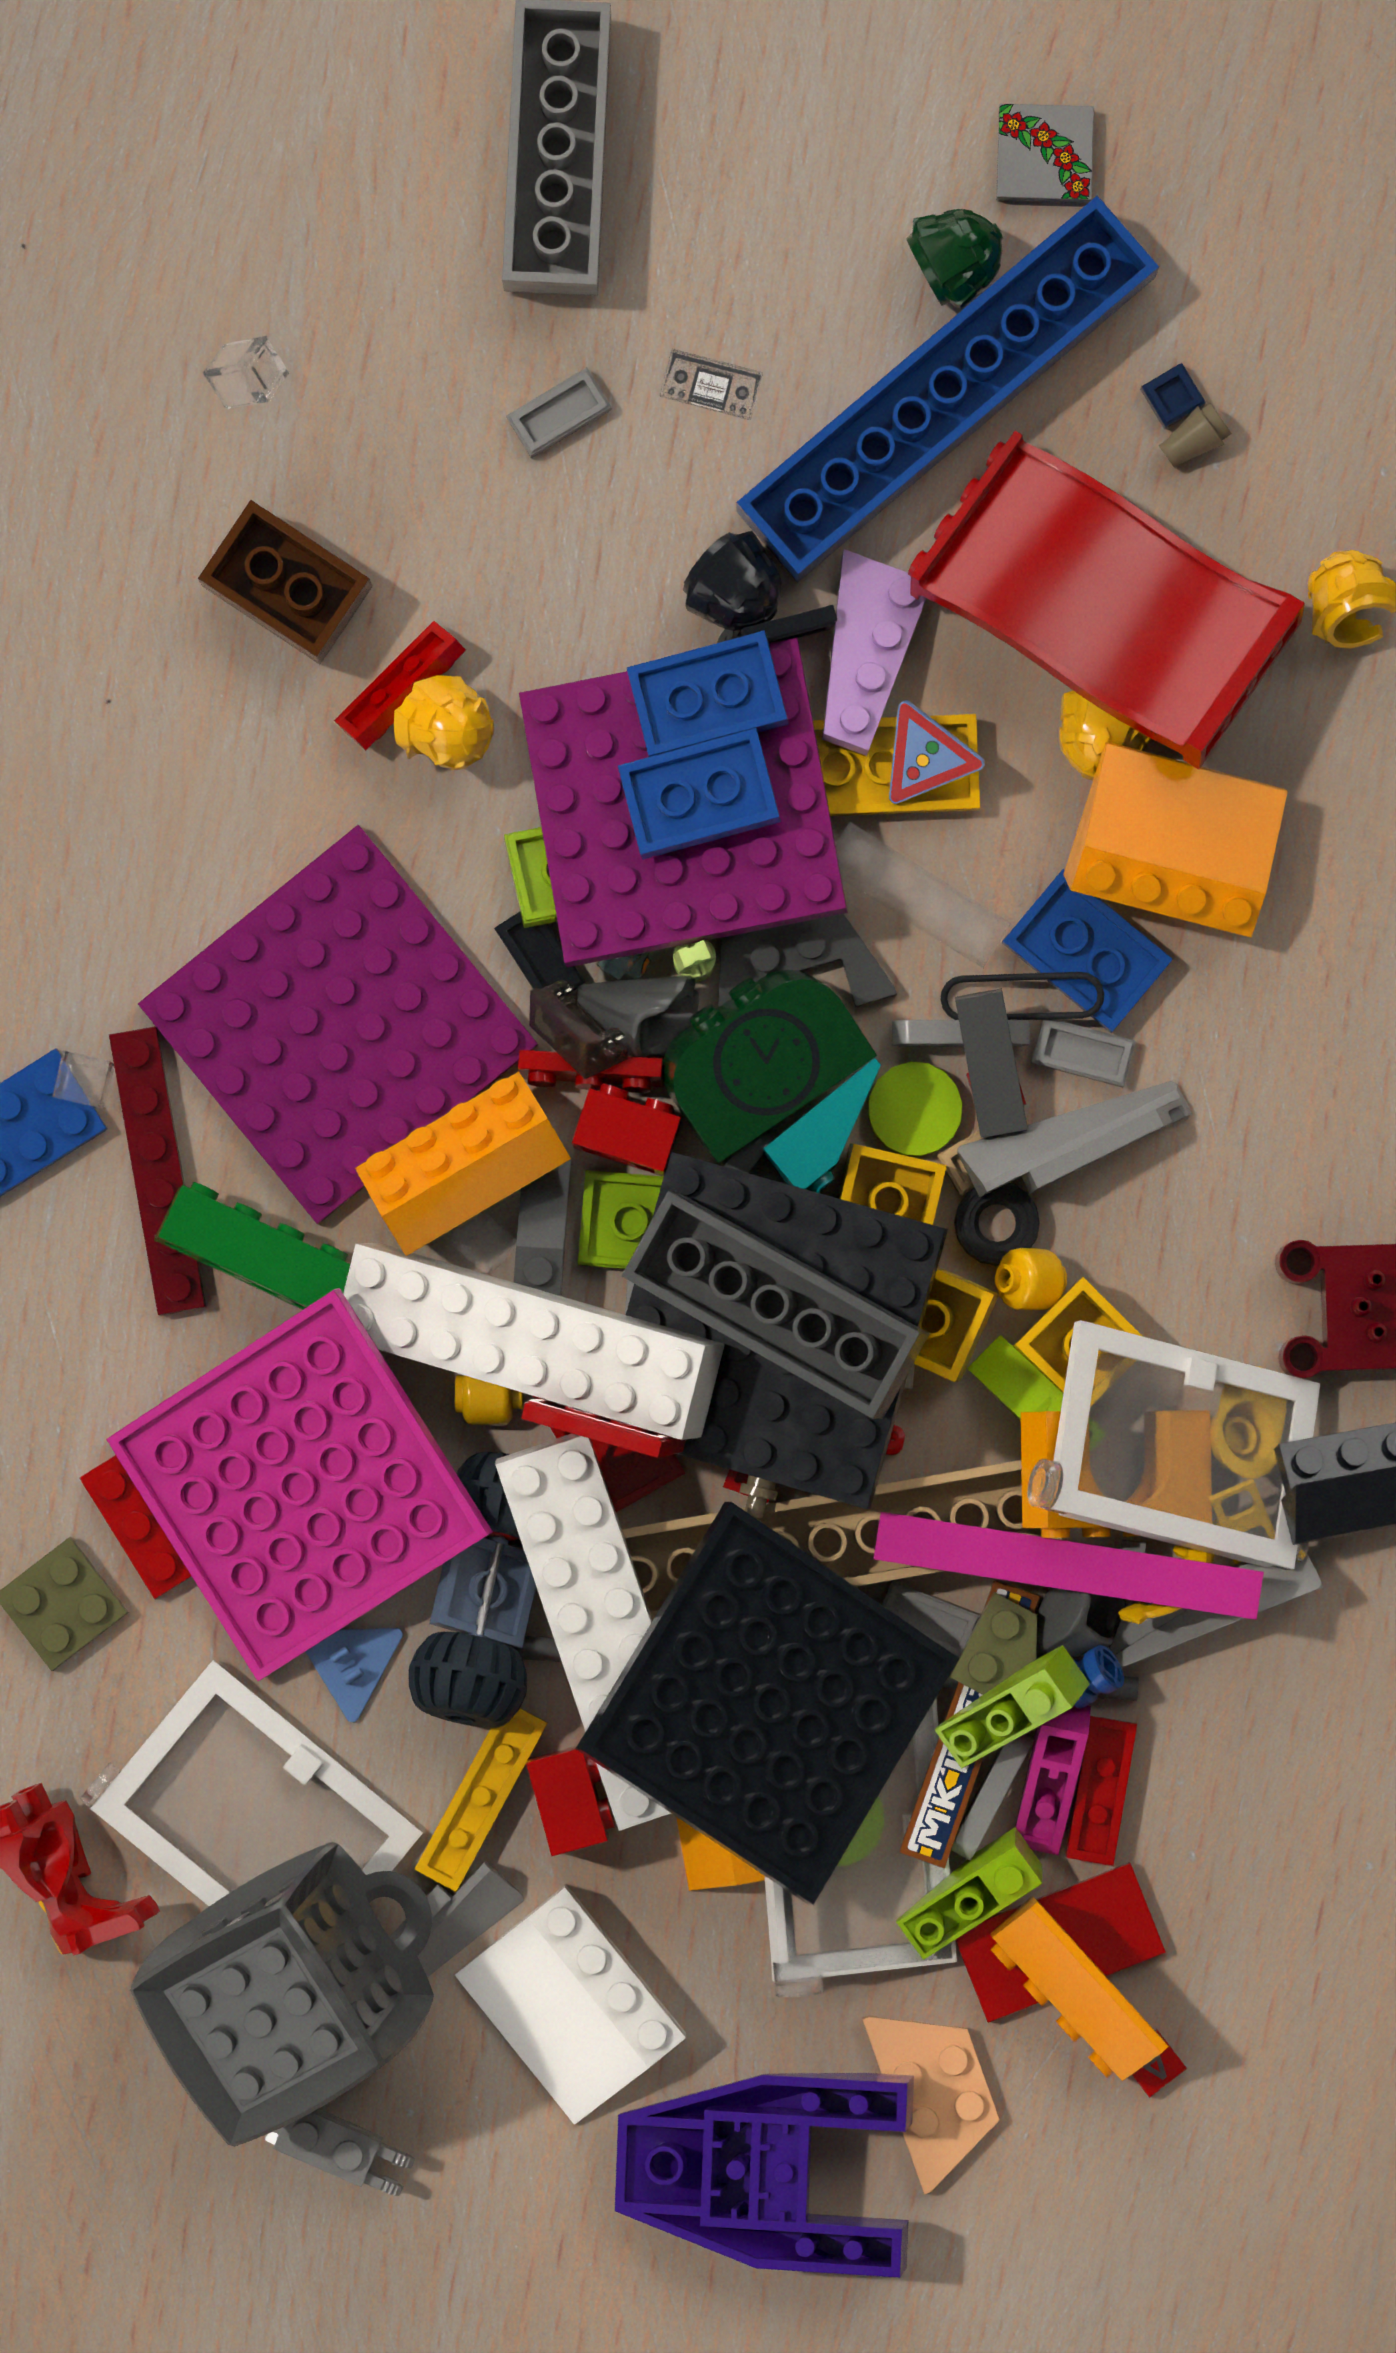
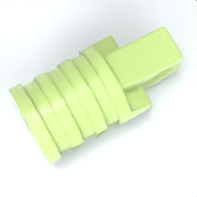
M702 940L696 943L676 946L673 953L675 971L679 976L691 975L695 982L707 979L713 973L716 965V953L712 944L708 940Z

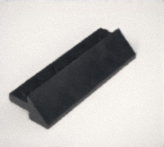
M1396 1422L1280 1443L1274 1448L1286 1493L1281 1502L1293 1545L1396 1526Z

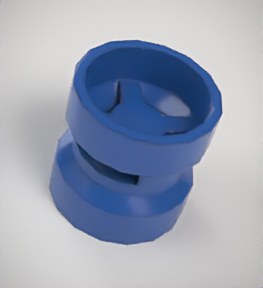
M1097 1645L1084 1653L1082 1660H1074L1090 1683L1074 1705L1076 1708L1082 1709L1095 1702L1098 1694H1110L1123 1686L1124 1674L1116 1656L1107 1647Z

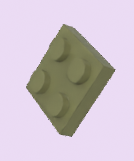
M72 1537L67 1538L0 1590V1605L51 1671H54L129 1613Z

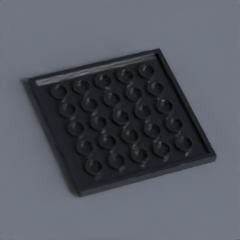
M675 1152L670 1153L653 1217L668 1191L681 1193L921 1329L948 1229ZM634 1284L626 1311L627 1316L725 1344L702 1437L686 1439L683 1452L677 1454L864 1509H871L907 1376L884 1418L872 1419Z
M724 1502L575 1749L806 1904L814 1905L959 1658L733 1502Z

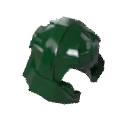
M954 209L937 216L932 214L913 218V231L906 240L941 306L950 303L962 310L977 296V292L987 287L994 280L1001 267L1002 240L1004 238L996 223L992 224L985 217L967 209Z

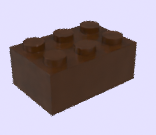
M252 500L249 501L198 577L203 588L319 665L373 587L369 577Z

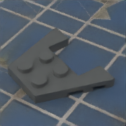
M844 914L721 938L718 1007L731 999L728 993L732 988L752 977L756 982L775 971H804L839 960L843 963L855 1007L893 997L897 993L892 982Z

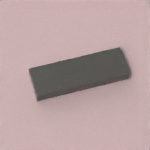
M1002 988L955 997L980 1137L984 1138L1027 1130Z

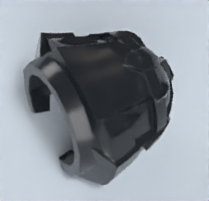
M753 531L741 534L729 532L717 539L690 570L683 587V591L687 594L686 609L705 620L710 619L714 624L724 629L741 630L745 627L771 621L778 612L777 607L780 601L782 581L775 563L767 557L766 550Z

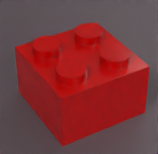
M604 1083L601 1084L599 1091L589 1088L572 1140L573 1148L664 1176L669 1156L673 1150L681 1125V1117L673 1115L675 1106L652 1098H647L645 1105H641L628 1100L630 1096L628 1091Z
M577 1746L530 1758L526 1762L551 1856L606 1842L609 1838L608 1830L615 1828V1820L608 1798L599 1800L595 1783L601 1782L602 1779L597 1764L576 1750Z

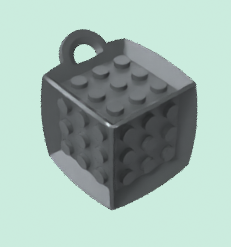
M330 1842L302 1853L246 1882L178 1928L149 1954L134 1977L130 1989L131 1994L148 2030L172 2072L203 2116L228 2145L235 2147L262 2137L326 2105L392 2060L416 2036L428 2016L434 1997L428 1977L418 1959V1955L428 1942L431 1932L432 1914L430 1905L422 1889L409 1877L392 1871H380L366 1875L338 1843ZM376 1898H392L402 1906L405 1912L406 1925L404 1931L395 1941H392L383 1929L369 1904Z

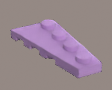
M844 549L841 561V575L836 607L837 622L835 624L822 740L867 756L927 598L921 596L917 600L910 595L911 576L907 572Z

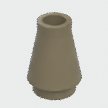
M1209 403L1201 410L1197 406L1159 447L1173 467L1177 468L1186 461L1225 445L1222 440L1232 433L1211 403Z

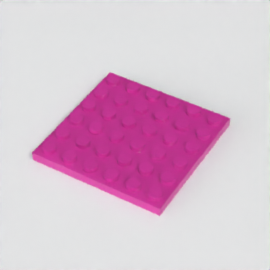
M340 1288L332 1290L106 1439L257 1681L267 1677L493 1532Z

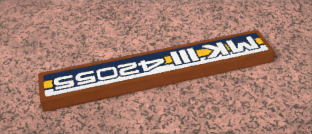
M994 1580L985 1606L992 1593L995 1592L1034 1613L1039 1596ZM958 1682L945 1721L981 1697L982 1694ZM940 1737L938 1738L899 1853L945 1869L983 1757L961 1769Z

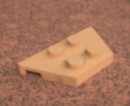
M865 2016L862 2020L881 2073L914 2076L912 2125L906 2132L902 2133L924 2194L930 2193L1000 2120L968 2029L966 2027L927 2024L926 2022Z

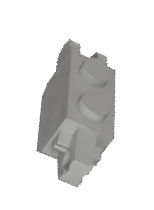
M317 2109L280 2129L266 2134L264 2139L274 2144V2150L362 2187L363 2183L394 2196H400L404 2186L391 2177L369 2170L375 2155L401 2168H412L415 2158L411 2155L382 2143L383 2137L321 2109Z

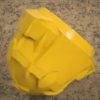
M1356 550L1331 553L1329 557L1320 562L1321 566L1317 571L1311 572L1308 579V597L1312 599L1313 605L1312 635L1325 640V643H1331L1334 647L1355 648L1381 639L1383 637L1382 626L1379 624L1373 626L1372 622L1367 619H1355L1356 612L1373 607L1384 608L1390 611L1391 614L1396 612V583L1390 578L1384 577L1381 566L1382 562L1378 558Z
M436 675L414 682L412 692L404 699L402 705L394 711L395 741L397 745L406 750L407 759H411L416 754H425L434 762V765L449 768L450 770L466 769L479 759H483V755L488 750L494 734V720L491 719L485 698L480 697L472 687L465 684L461 676Z
M1075 691L1066 692L1061 696L1060 721H1062V725L1059 727V743L1061 751L1072 767L1081 773V777L1093 781L1105 742L1141 751L1150 742L1151 738L1111 716Z

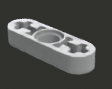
M959 1020L892 1021V1046L964 1047ZM1008 1020L1012 1046H1029L1030 1021Z
M1026 1733L1000 1747L960 1823L951 1851L971 1860L1033 1742V1736Z

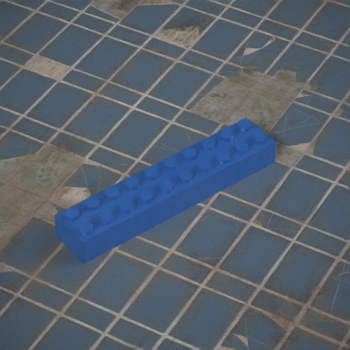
M1097 195L736 502V512L791 576L799 582L1154 280L1159 266Z

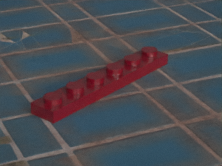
M154 1026L109 1034L157 1313L160 1316L204 1308L206 1303L198 1261L154 1240L178 1188L182 1185L185 1186L158 1029Z

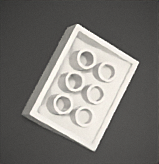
M567 1884L455 1974L456 1978L574 2125L649 2069L686 2038V2032Z

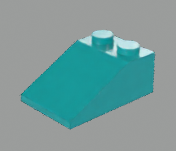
M876 1058L866 1064L763 1149L765 1158L787 1184L820 1193L834 1181L835 1177L831 1171L838 1163L880 1069L881 1064Z

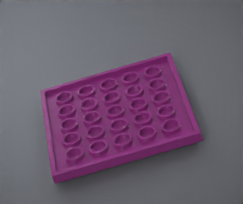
M798 638L769 643L789 725L758 733L781 822L644 860L640 855L618 765L649 757L628 672L519 693L564 963L567 968L696 943L702 940H712L848 913Z
M359 824L138 1003L139 1007L317 1225L365 1187L355 1169L357 1166L366 1162L373 1154L384 1151L405 1139L415 1129L425 1127L449 1113L454 1106L476 1097L519 1061V1050H533L538 1046V1043Z

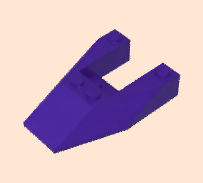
M878 2073L761 2074L620 2113L618 2115L615 2212L756 2269L900 2278L907 2269L909 2220L809 2214L812 2126L906 2132L912 2125L914 2076Z

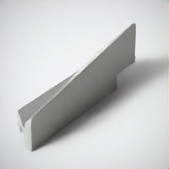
M1169 1081L1027 1125V1130L990 1136L958 1147L957 1153L979 1197L1022 1177L1031 1194L1192 1113L1178 1085L1173 1081Z
M1298 1544L1294 1569L1276 1565L1263 1567L1251 1563H1245L1237 1567L1264 1572L1258 1613L1323 1587L1321 1579L1303 1544ZM1182 1608L1164 1616L1148 1618L1142 1624L1120 1619L1113 1643L1109 1649L1116 1656L1121 1668L1245 1618Z
M486 1860L454 1895L438 1883L426 1896L432 1914V1927L428 1942L418 1955V1959L427 1977L523 1901V1895ZM406 1919L390 1935L392 1941H395L403 1933Z

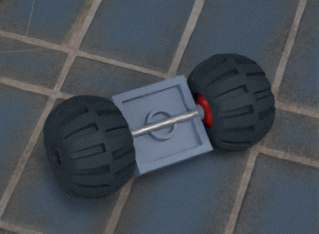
M499 1452L476 1453L470 1456L456 1473L493 1532L443 1564L429 1624L454 1632H437L428 1636L416 1650L409 1665V1689L412 1700L417 1708L426 1714L443 1720L484 1728H497L507 1724L519 1711L526 1697L527 1672L523 1658L516 1649L523 1647L536 1589L525 1551L514 1548H523L495 1466L496 1459L510 1454Z

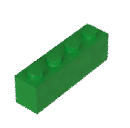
M196 1182L192 1183L191 1188L184 1185L178 1188L154 1239L165 1246L301 1310H304L334 1289L340 1288L342 1293H344L350 1264L345 1262L348 1254L324 1243H322L320 1249H317L303 1242L305 1234L283 1223H279L277 1229L260 1222L262 1214L255 1209L241 1203H236L234 1208L216 1201L219 1193Z

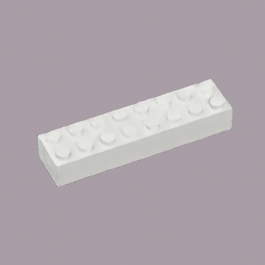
M381 1243L355 1244L343 1294L378 1350L680 1440L702 1437L725 1344L415 1253L405 1256L401 1249Z
M569 1434L496 1459L495 1466L586 1732L652 1623V1618L592 1440L576 1434ZM597 1764L619 1831L671 1814Z

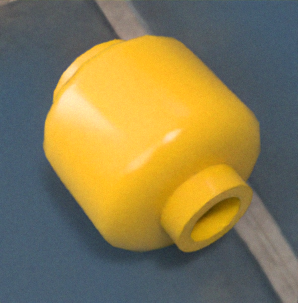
M1017 1248L1010 1250L1001 1259L995 1274V1284L1000 1298L1007 1306L1016 1310H1046L1053 1307L1063 1295L1067 1286V1273L1061 1260L1054 1252L1039 1248Z
M456 1375L455 1412L463 1413V1418L469 1425L504 1426L510 1423L513 1417V1409H523L522 1392L469 1376Z

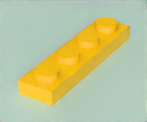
M520 1708L507 1724L497 1728H490L414 1870L457 1892L548 1722Z

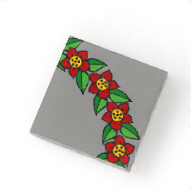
M999 104L996 200L1089 203L1092 196L1094 106Z

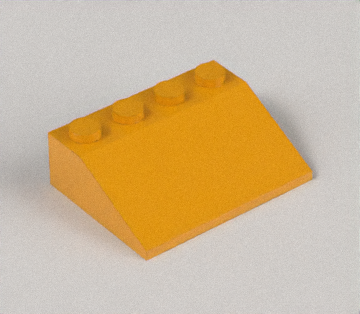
M1105 742L1063 875L1071 891L1252 938L1267 892L1288 791L1284 788L1201 767L1198 770L1186 762Z

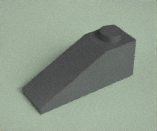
M571 1159L521 1188L514 1283L562 1296Z

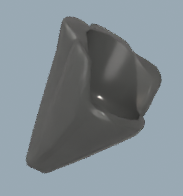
M691 975L618 980L580 985L578 987L577 1002L631 1056L646 1057L650 1055L663 1057L674 1038L692 1025L689 1019L698 1012L699 992L694 990L695 979Z
M1049 1587L1035 1613L1037 1615L1036 1659L1062 1645L1072 1658L1083 1656L1084 1653L1097 1645L1110 1647L1113 1643L1111 1632L1120 1619L1118 1612L1126 1607L1125 1599Z

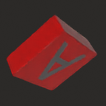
M1157 2029L1155 2031L1162 2037L1168 2048L1132 2074L1149 2098L1187 2069Z

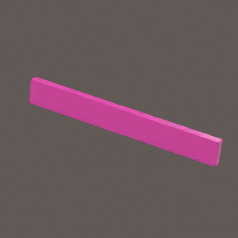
M881 1512L874 1560L1257 1620L1264 1574L1263 1571L1059 1539L1041 1538L1040 1536Z

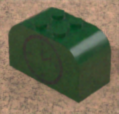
M779 970L767 974L756 982L752 977L742 981L729 991L730 1000L716 1009L713 1004H710L691 1016L689 1021L692 1025L674 1038L665 1053L662 1065L665 1088L705 1150L718 1163L877 1056L836 993L805 972Z

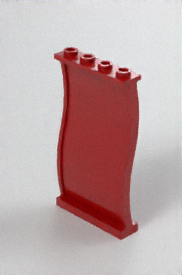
M1015 430L1006 444L1000 441L993 448L986 462L988 469L979 480L974 477L968 483L960 498V502L963 504L955 515L947 514L942 519L934 534L936 541L928 552L920 551L913 560L908 570V575L911 576L910 595L917 600L923 596L988 631L1111 716L1147 737L1181 753L1185 762L1199 770L1302 623L1305 603L1291 594H1288L1286 598L1221 565L1099 481L1061 459L1025 442L1023 435Z

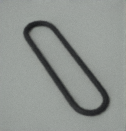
M1085 972L962 975L952 978L945 984L941 991L940 1000L946 1014L954 1020H959L958 1014L950 1008L947 1000L950 989L958 983L1085 979L1091 982L1097 991V1001L1089 1010L1082 1012L1007 1014L1008 1020L1083 1019L1093 1016L1100 1010L1105 994L1099 980Z

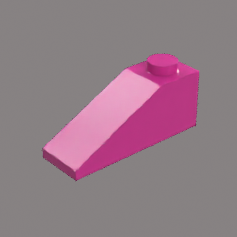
M1089 1705L1082 1709L1073 1706L1068 1711L1036 1728L1015 1825L1032 1850L1059 1855L1089 1735L1091 1706Z

